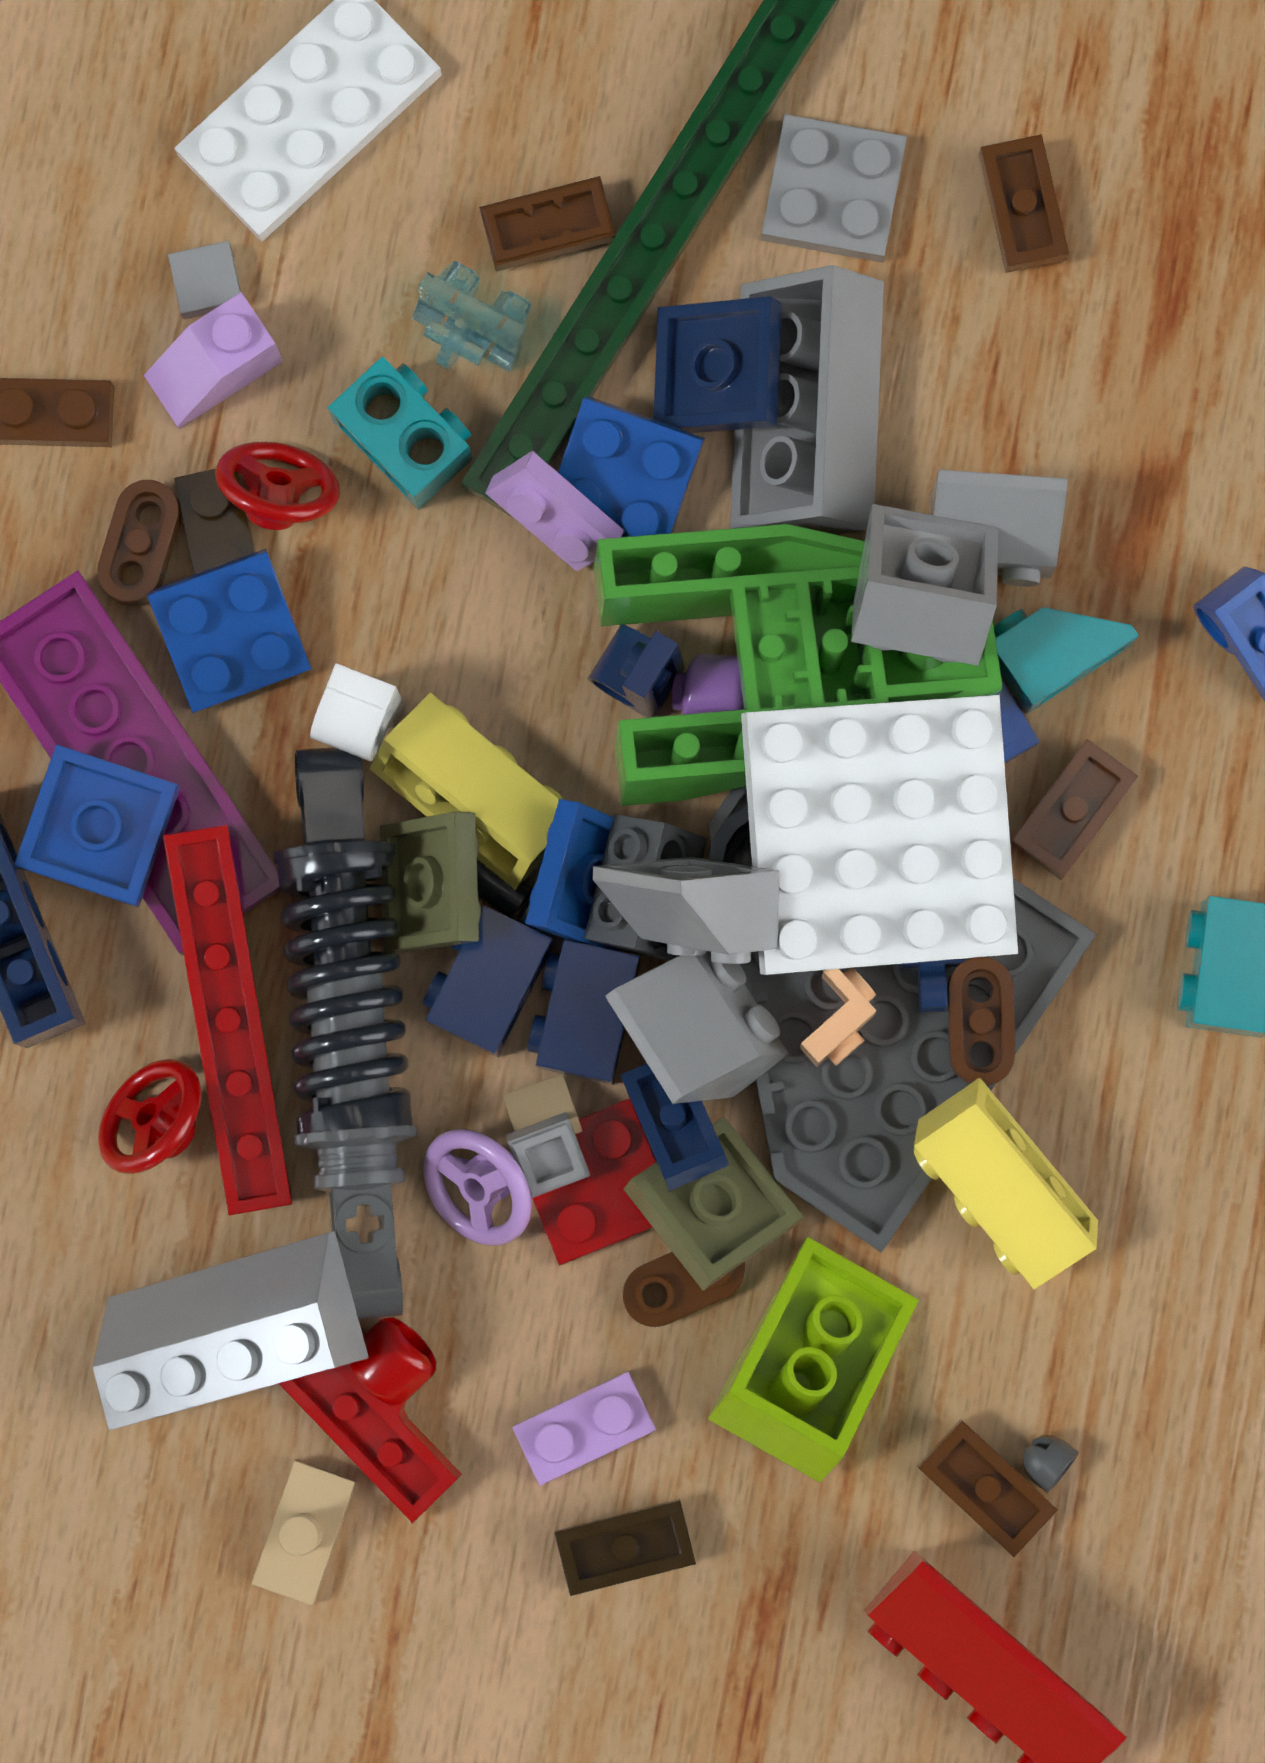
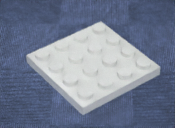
M1000 695L741 713L752 866L779 870L778 949L759 951L760 974L770 975L1018 954Z

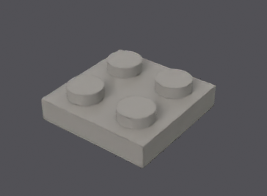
M784 114L761 241L883 263L907 136Z

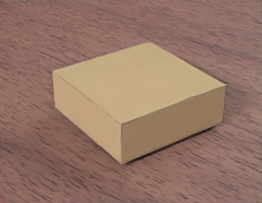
M563 1074L503 1095L514 1131L567 1112L574 1133L582 1132Z

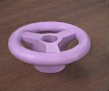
M451 1130L434 1139L424 1157L423 1178L428 1196L443 1220L460 1235L484 1245H503L518 1238L529 1223L532 1202L525 1175L513 1155L495 1140L472 1130ZM454 1149H468L478 1154L470 1160L454 1157L449 1152ZM442 1174L459 1186L462 1196L469 1202L470 1217L463 1213L450 1197ZM511 1193L512 1212L510 1218L503 1225L493 1226L492 1212L494 1205Z

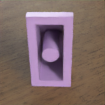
M242 292L189 325L144 374V377L178 429H180L281 364L283 360L276 343Z

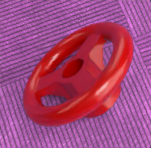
M250 442L238 445L222 455L215 470L216 482L223 495L236 507L245 511L251 522L269 530H284L290 528L294 523H304L319 519L334 509L340 497V485L332 469L315 455L287 444ZM257 460L283 462L300 469L288 471L279 467H269ZM235 471L242 474L250 487V492L237 482L234 475ZM311 487H321L319 497L310 502L299 504L300 496Z
M176 1059L155 1061L136 1071L119 1087L104 1111L98 1132V1146L101 1157L111 1169L123 1174L141 1173L152 1169L166 1159L176 1157L188 1147L196 1131L195 1120L201 1103L200 1081L191 1066ZM165 1078L176 1079L157 1097L147 1098L143 1102L134 1100L145 1088L154 1082ZM122 1119L131 1121L132 1127L136 1130L132 1155L122 1153L117 1144L118 1129Z

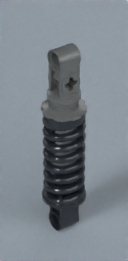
M335 747L297 749L294 754L297 802L301 808L303 844L274 852V864L278 865L280 888L284 893L302 899L288 905L281 913L282 922L286 928L305 933L292 938L286 943L284 955L293 964L309 967L292 974L286 982L287 990L291 996L307 1000V1004L295 1008L290 1013L289 1024L298 1032L311 1034V1038L302 1040L293 1046L291 1050L292 1058L300 1066L314 1068V1072L301 1076L294 1084V1092L300 1099L313 1102V1109L305 1111L296 1120L297 1135H294L295 1145L317 1150V1156H319V1161L317 1162L320 1172H318L317 1176H314V1189L329 1192L332 1232L335 1231L358 1319L401 1316L403 1314L402 1280L399 1259L396 1256L391 1187L405 1182L404 1169H399V1166H397V1143L417 1136V1127L413 1126L411 1093L405 1088L390 1087L389 1076L402 1074L409 1066L408 1058L404 1054L387 1053L386 1042L401 1039L406 1033V1025L403 1021L384 1018V1007L398 1005L403 1000V990L397 985H383L382 973L398 969L401 965V959L399 954L394 951H371L370 940L392 937L398 931V923L394 918H369L367 907L368 905L393 901L396 896L395 888L391 884L365 883V881H376V878L382 877V869L391 866L393 856L396 855L394 843L365 839L362 806L364 801L362 758ZM359 1205L365 1206L367 1216L378 1217L379 1229L368 1233V1242L360 1243L358 1233L353 1231L347 1232L345 1226L346 1219L356 1217L357 1206Z

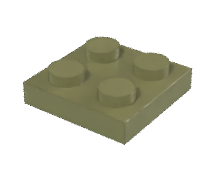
M454 811L380 826V841L394 843L396 855L393 856L391 866L382 869L381 884L393 885L396 893L393 901L382 903V918H394L398 923L397 933L392 937L383 938V951L405 953L479 942L478 923L481 916L477 891L479 843L476 836L475 813Z
M722 1117L712 1125L725 1152L729 1166L669 1191L659 1165L656 1162L632 1178L623 1189L703 1291L792 1229L804 1217L725 1117Z

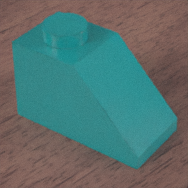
M1044 607L1029 617L1023 609H1020L994 626L1001 677L1026 714H1029L1131 647L1139 636L1133 626L1129 624Z

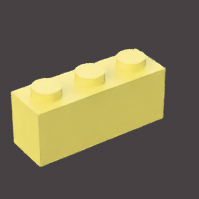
M431 692L384 738L370 767L372 772L426 817L454 811L475 813L476 836L479 843L477 859L515 890L542 862L547 845L548 829L553 822L558 801L563 799L562 796L553 788L540 784L517 764L510 752L501 746L493 745L469 725L466 717L458 709L445 705Z
M978 1078L918 1119L914 1154L919 1165L930 1178L934 1180L942 1179L955 1195L954 1202L962 1217L972 1227L977 1228L981 1226L994 1241V1250L1000 1262L1011 1274L1017 1275L1020 1273L1035 1290L1097 1249L1098 1219L981 1078Z

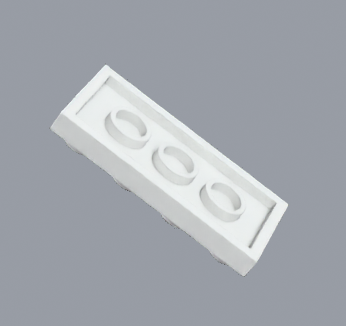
M334 0L174 149L184 163L263 242L442 76L441 68L375 0Z

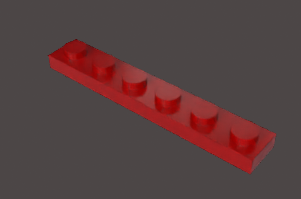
M228 824L163 835L228 1215L292 1205L288 1172Z

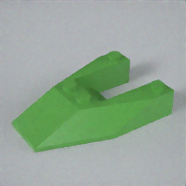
M790 524L598 539L594 575L600 626L732 616L744 710L619 720L614 747L621 806L685 801L746 786L741 713L991 696L1001 692L1003 687L993 620L979 666L961 662H942L929 656L897 650H879L870 645L851 642L854 598L865 541Z

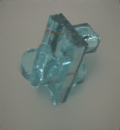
M453 261L438 277L427 272L418 286L417 292L420 293L412 319L426 326L423 336L441 345L436 364L449 370L460 356L477 366L480 365L484 358L510 372L519 358L531 307L530 302L512 291H502L492 307L476 299L474 296L478 291L480 278L476 275L475 271L457 261Z

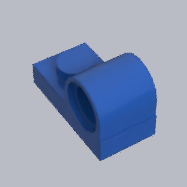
M1244 566L1195 603L1193 608L1200 623L1221 648L1236 656L1265 702V573Z

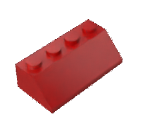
M916 1551L912 1552L864 1609L867 1616L874 1621V1624L867 1632L894 1656L898 1657L905 1648L923 1663L924 1666L917 1675L945 1700H948L955 1691L974 1709L967 1716V1719L994 1743L997 1744L1005 1735L1023 1750V1754L1017 1760L1018 1763H1101L1118 1749L1127 1738L1112 1721Z

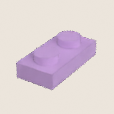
M533 451L495 474L485 493L575 571H579L595 561L598 539L621 538L624 531Z
M629 1371L512 1427L539 1486L656 1431L655 1425Z

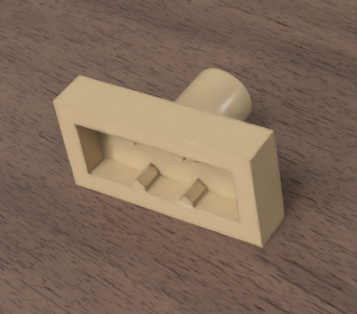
M295 1460L251 1584L312 1606L318 1595L357 1480L300 1460Z

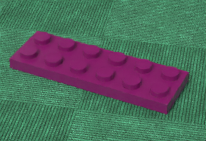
M78 570L0 621V683L50 759L57 744L178 784L180 790L164 835L228 824L243 915L282 890L279 886L277 867ZM163 838L142 898L179 954L184 955Z

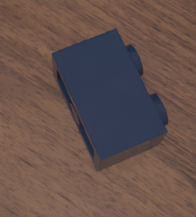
M483 905L478 923L479 942L451 946L459 954L448 975L441 971L437 972L426 992L422 1005L431 1009L426 1018V1021L431 1025L499 1058L547 961L549 952L552 951L555 944L552 938Z
M568 940L563 941L561 954L549 952L541 989L551 991V999L547 1016L536 1014L534 1017L527 1052L538 1054L536 1066L539 1069L613 1085L625 1027L605 996L613 989L637 978L640 966L639 956Z

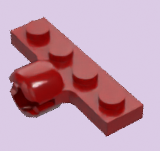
M387 1317L377 1322L363 1336L369 1358L278 1384L413 1524L462 1473L413 1424L404 1410L406 1402L434 1375L437 1366L436 1358L427 1343L416 1331L395 1317Z

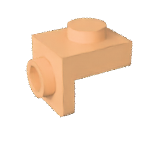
M848 968L844 973L839 969L823 971L822 978L845 1004L800 1045V1049L816 1067L827 1058L835 1066L846 1059L865 1041L857 1031L871 1020L876 1013V1009L869 1003L876 996V993L853 968Z

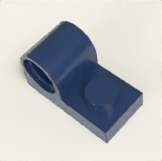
M621 624L587 679L612 698L642 716L650 718L656 717L672 691L676 674L678 672L683 673L685 666L679 645L675 641L658 631H655L653 636L649 638L643 633Z
M648 1064L620 1075L669 1191L729 1166L725 1152L702 1101L673 1104Z

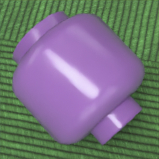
M709 653L696 655L690 662L686 673L678 672L674 678L672 687L673 709L682 711L683 715L744 710L737 656Z

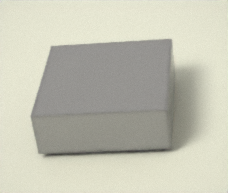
M229 241L168 254L180 313L183 319L208 314L241 292Z
M567 1112L506 1134L513 1157L527 1180L531 1198L590 1176Z

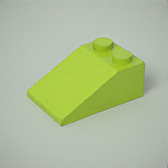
M807 1237L733 1367L708 1420L820 1483L844 1457L919 1300Z

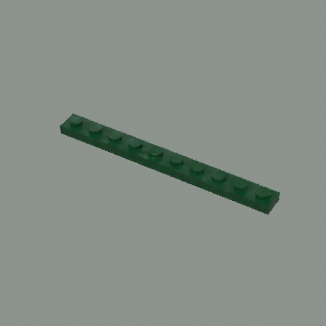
M840 0L762 1L463 478L461 484L464 489L511 516L485 494L492 477L531 451L535 452L548 465L551 464L574 427L583 398L585 396L593 397Z

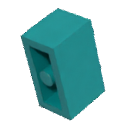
M1208 896L1201 902L1200 911L1190 910L1185 947L1195 949L1192 974L1182 973L1180 979L1177 1010L1187 1012L1185 1025L1187 1028L1262 1038L1265 1036V903Z

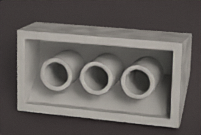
M829 265L741 284L740 299L772 296L782 302L777 426L734 430L730 529L790 524L830 534L867 530L872 504H875L884 281L835 265Z
M335 1231L108 1297L94 1358L93 1371L109 1431L369 1358Z

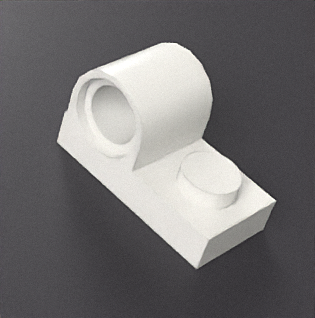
M336 663L315 714L310 738L372 761L383 741L388 726L395 728L398 725L405 704L396 686Z

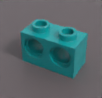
M382 356L327 408L332 421L419 510L473 459L470 446L465 442L471 436V433L448 408H445L438 414L422 397L428 392L427 387L407 365L402 363L395 369ZM389 394L400 400V407L391 418L378 420L367 414L368 405L375 397ZM422 439H434L444 446L442 455L434 463L422 465L410 458L412 447Z

